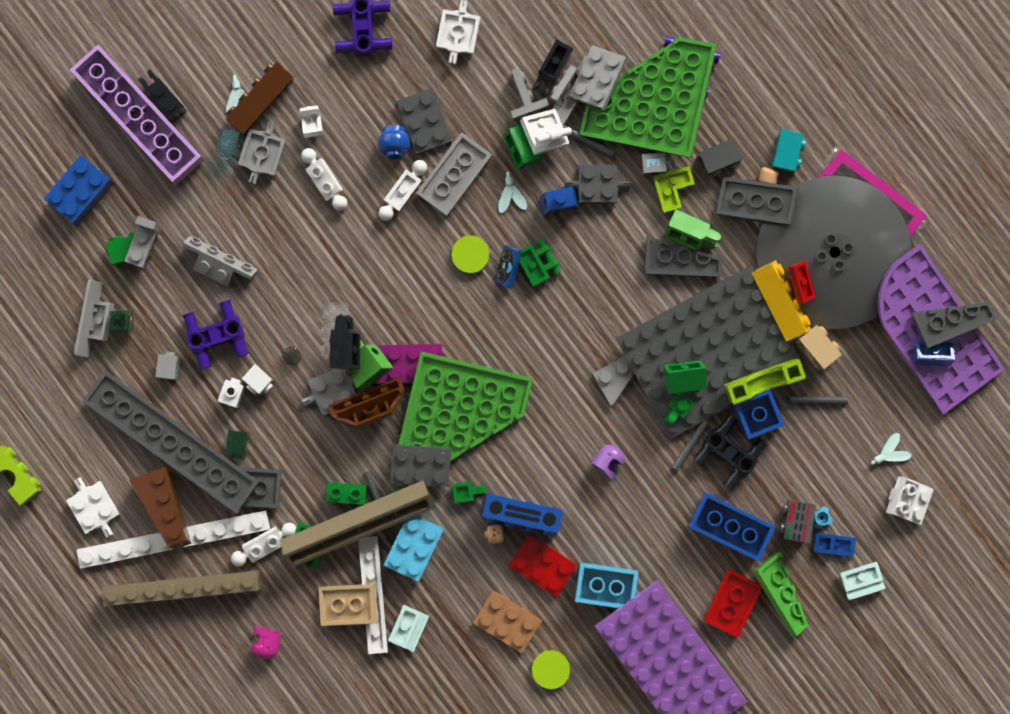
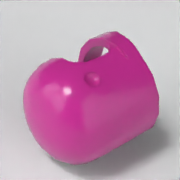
M254 625L253 633L260 635L257 644H251L252 653L262 659L274 658L279 650L282 633Z

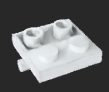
M556 109L523 117L520 120L534 155L562 148L569 144L567 136L572 134L571 128H563Z
M898 476L894 489L892 488L888 498L890 501L886 513L921 525L934 489L906 477Z

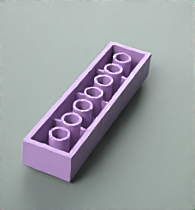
M99 45L94 47L70 69L76 78L175 185L181 182L204 161L199 153Z

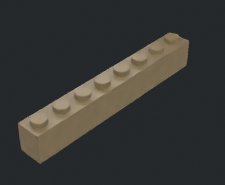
M420 481L281 539L282 552L288 565L292 568L434 508L424 481Z
M260 570L103 586V606L261 590Z

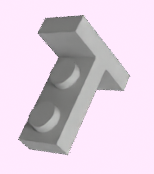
M519 68L511 70L513 81L523 104V107L510 111L513 122L548 109L549 104L546 98L534 103L531 102L534 98L531 90L526 89L525 83H527L524 72L520 73Z
M137 216L135 224L138 226L124 262L144 269L156 234L160 235L162 227L154 221Z

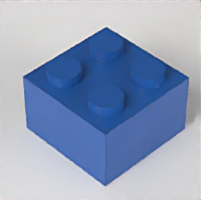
M770 389L758 393L750 399L732 404L746 440L785 425Z

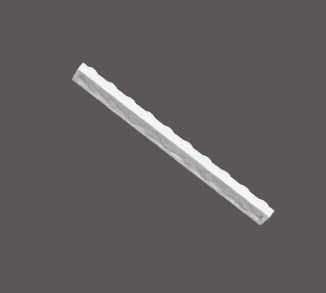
M267 510L188 526L187 530L191 544L183 547L269 530L270 524ZM159 532L77 549V555L81 569L172 549L167 546Z

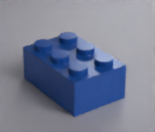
M80 155L43 199L70 222L78 226L114 182Z

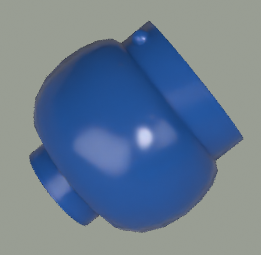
M399 125L384 127L378 139L379 150L388 159L399 160L410 149V138L407 135L406 128Z

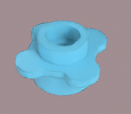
M822 507L821 510L815 511L814 526L818 529L822 528L823 525H830L833 522L827 507Z

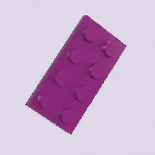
M442 344L376 345L390 362L393 369L374 384H383L399 377L402 383H413L420 351L443 357Z

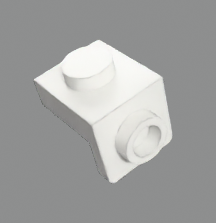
M308 106L300 108L304 138L323 135L319 107Z

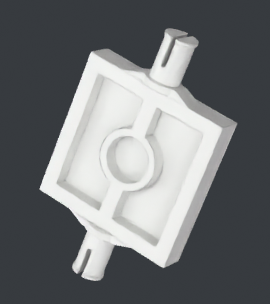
M460 0L459 10L449 11L443 9L436 48L445 49L450 52L448 61L450 64H452V59L453 64H456L457 55L460 53L474 54L480 16L471 15L466 12L467 0Z
M81 477L77 478L78 481L74 480L73 482L79 491L75 496L66 500L85 534L94 529L101 528L106 538L113 533L108 523L111 519L120 515L119 511L101 481L86 487Z

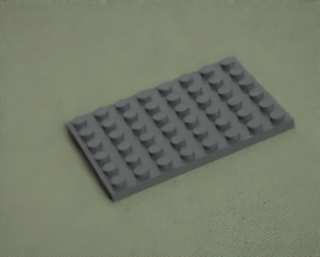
M752 265L615 337L669 439L732 406L728 401L723 384L794 358L800 360L791 340L786 342L752 275V272L755 271ZM701 360L706 367L707 389L695 393L690 391L683 392L695 402V405L684 418L678 415L675 422L669 425L663 419L672 410L667 405L676 395L669 394L664 387L663 365Z

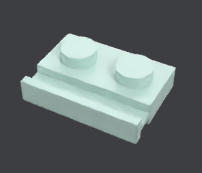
M877 562L839 573L848 600L886 589Z
M403 605L388 641L414 652L429 615Z

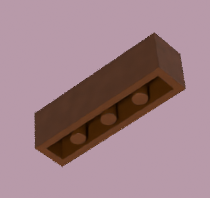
M278 62L274 65L270 63L264 70L266 74L261 79L258 77L252 83L253 89L249 93L244 92L239 98L240 103L237 107L232 106L226 113L228 116L226 120L242 135L247 133L249 128L254 125L294 79Z

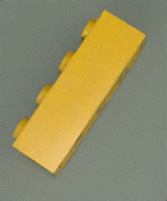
M775 260L752 272V275L787 342L807 333L811 323L807 315L803 314L801 310L802 305L797 303V299L792 292L793 287L789 281H786L783 275L784 269L782 265L778 264Z

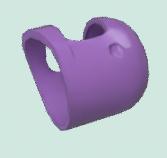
M605 445L599 450L591 464L606 474L610 480L614 481L616 475L612 470L617 464H624L625 455L617 447Z

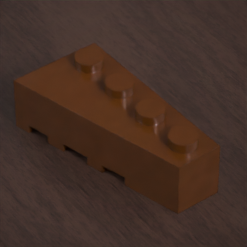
M165 467L129 479L167 546L174 550L191 544L171 471Z

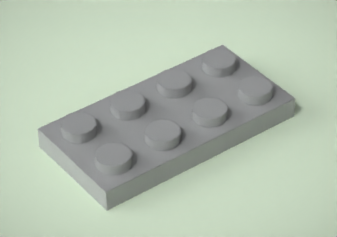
M461 132L416 194L445 216H448L492 157V154Z

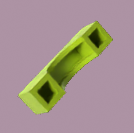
M794 358L723 384L729 403L736 404L750 399L760 392L794 383L806 378L800 360Z

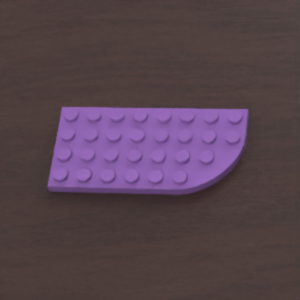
M918 244L895 261L886 272L878 293V315L883 329L940 413L945 414L1005 369L977 328L945 341L953 343L955 361L951 366L914 365L915 341H923L911 313L962 306L922 245Z
M658 580L595 625L596 629L661 714H732L748 702Z

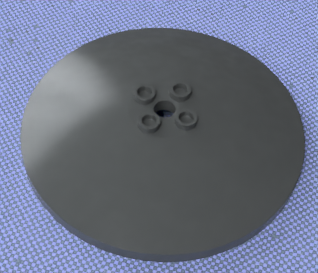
M825 176L811 179L795 186L799 188L792 226L763 222L756 251L758 268L776 260L784 269L783 275L786 281H789L788 279L791 278L790 271H786V268L800 261L807 262L816 297L801 303V310L809 318L810 326L818 325L824 329H844L863 324L878 316V293L886 272L895 261L912 250L909 230L902 214L883 192L871 184L855 178ZM832 247H837L840 250V255L837 258H833L829 254V250Z

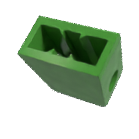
M361 340L360 369L350 371L356 388H369L393 369V367L376 345H364Z

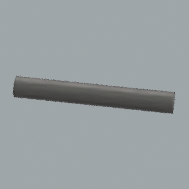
M571 128L572 134L569 136L610 158L615 151L589 137L579 135L580 132Z
M790 396L789 403L847 405L848 397Z
M704 420L700 423L673 464L672 468L678 471L708 427L709 423Z
M371 470L365 472L364 476L373 501L380 499L381 497Z

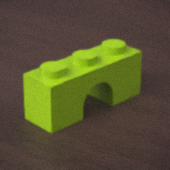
M0 446V475L7 470L14 473L16 478L15 484L8 492L19 505H25L42 491L39 487L41 484L34 476L31 477L27 471L29 469L22 461L19 463L15 458L16 453L11 447Z

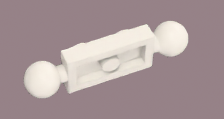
M307 148L303 150L301 158L305 163L310 164L305 170L326 201L333 199V208L337 211L344 210L347 207V200L338 194L343 189L323 158L316 161V153L313 149Z
M415 161L412 165V172L406 169L387 194L384 201L388 205L381 207L378 212L381 220H391L394 208L400 212L422 182L418 176L425 174L427 171V164L424 161Z
M286 523L281 531L275 526L242 545L244 552L236 551L232 554V564L238 567L242 566L247 558L253 563L281 547V539L295 534L296 526L293 523Z

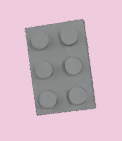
M592 45L569 94L570 99L604 111L628 59L625 56Z

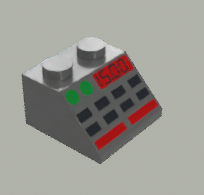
M787 500V504L784 503L782 515H785L784 523L781 522L779 527V534H782L781 538L810 543L816 505Z

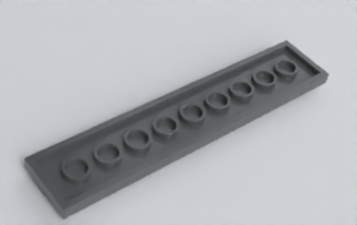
M106 370L82 401L236 514L260 483Z

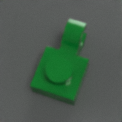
M683 392L676 395L667 405L672 410L663 420L672 425L678 415L684 418L695 405V402Z
M471 481L452 484L455 503L474 501L475 494L487 493L486 485L472 487Z

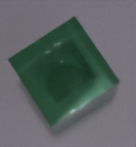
M110 311V330L113 332H133V312Z
M228 430L226 453L231 454L230 458L242 459V455L248 454L249 432Z

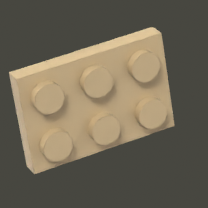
M375 584L318 587L321 626L378 623Z

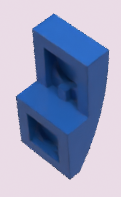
M816 533L814 552L854 557L856 538Z

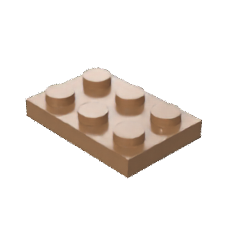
M492 590L473 624L518 652L523 653L542 620Z

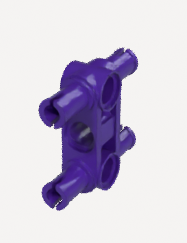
M351 0L350 3L333 4L334 16H352L354 38L352 41H335L336 53L353 52L355 55L367 56L376 52V50H393L392 38L375 39L373 37L372 15L374 13L391 12L390 0L375 2L373 0ZM361 4L367 6L363 12L357 11V7ZM361 42L369 43L366 49H360L359 45Z
M231 300L219 303L224 320L204 328L198 327L194 312L182 315L188 330L186 332L187 343L191 348V352L196 354L200 370L212 367L207 354L208 348L229 341L233 344L237 358L248 355L243 340L245 336L243 326L239 317L235 316ZM232 324L238 325V331L235 334L229 332V327ZM196 336H200L202 339L199 346L193 345V339Z

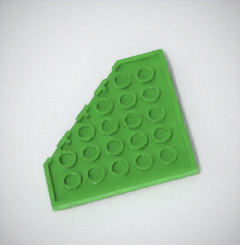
M678 37L671 44L652 54L648 59L637 64L622 75L604 111L586 104L579 135L692 158L717 45Z
M420 351L398 444L451 448V461L524 416L533 378Z

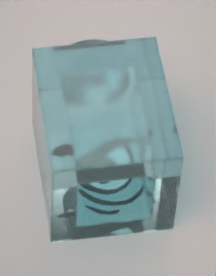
M220 128L216 147L217 153L221 154L220 157L232 159V156H238L242 136L240 132Z

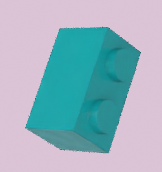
M781 129L771 169L793 174L796 169H800L802 159L799 158L800 151H804L806 140H803L804 134Z

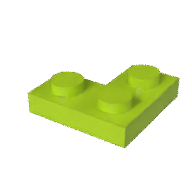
M690 166L652 177L663 214L675 211V209H681L682 205L677 190L695 185Z

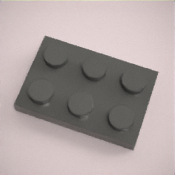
M433 88L397 101L416 155L452 142Z
M393 444L390 483L413 485L424 481L426 486L448 487L451 448Z
M240 467L260 482L243 506L279 508L282 470Z

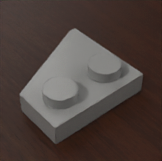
M625 356L593 373L610 406L614 404L634 375Z

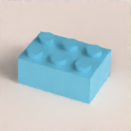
M419 516L405 520L384 566L419 582L444 528Z
M580 562L574 601L620 608L635 597L639 571Z

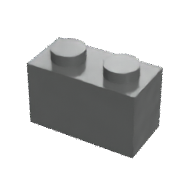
M734 138L704 150L697 155L706 177L712 175V177L718 176L723 173V169L728 167L730 170L740 166L739 162L743 160Z

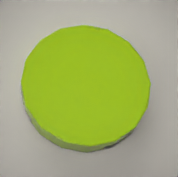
M468 235L456 241L452 247L451 256L457 269L464 273L473 274L485 268L489 260V250L484 240L477 236Z
M547 650L538 654L534 659L532 676L541 687L556 689L564 685L569 678L570 665L562 653Z

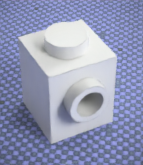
M255 364L242 378L248 384L246 388L254 395L256 393L262 395L263 392L267 394L273 387L271 383L274 380Z
M231 378L230 381L225 379L218 402L239 408L246 386L241 385L242 381Z

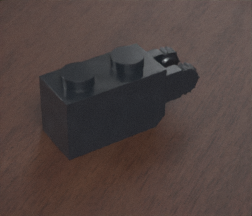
M556 39L538 72V78L533 85V90L536 91L540 87L541 81L544 80L548 82V85L544 88L542 95H548L571 57L572 47Z
M149 69L147 71L148 76L155 82L148 86L144 78L140 77L138 81L143 85L147 94L174 123L187 110L162 80L157 78Z
M340 314L336 317L335 330H331L329 338L330 369H360L361 334L353 330L354 323L352 317Z

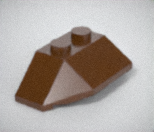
M399 377L332 403L328 407L332 419L357 429L393 415L405 390Z

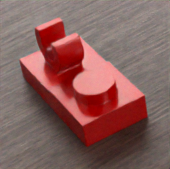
M800 261L786 268V271H790L791 278L788 280L793 282L797 303H805L815 298L816 295L807 262Z

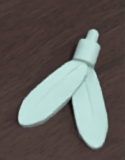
M233 75V90L227 103L226 112L232 106L237 107L239 98L245 92L240 88V82L237 80L236 75Z
M507 172V178H505L506 187L498 205L499 212L504 213L507 210L511 197L519 208L526 210L527 202L520 191L513 185V178L510 177V172Z
M894 433L889 437L880 455L874 457L871 465L880 464L883 461H906L911 458V454L907 451H894L900 441L899 433Z

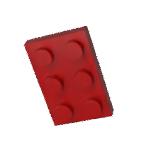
M528 534L508 566L557 597L577 567V564L533 535Z
M727 569L703 621L739 638L762 590V586Z

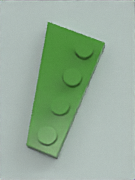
M780 550L770 556L753 573L790 635L795 637L808 626L800 602L796 600V590L794 585L790 584L787 575L789 571L782 562L783 554Z

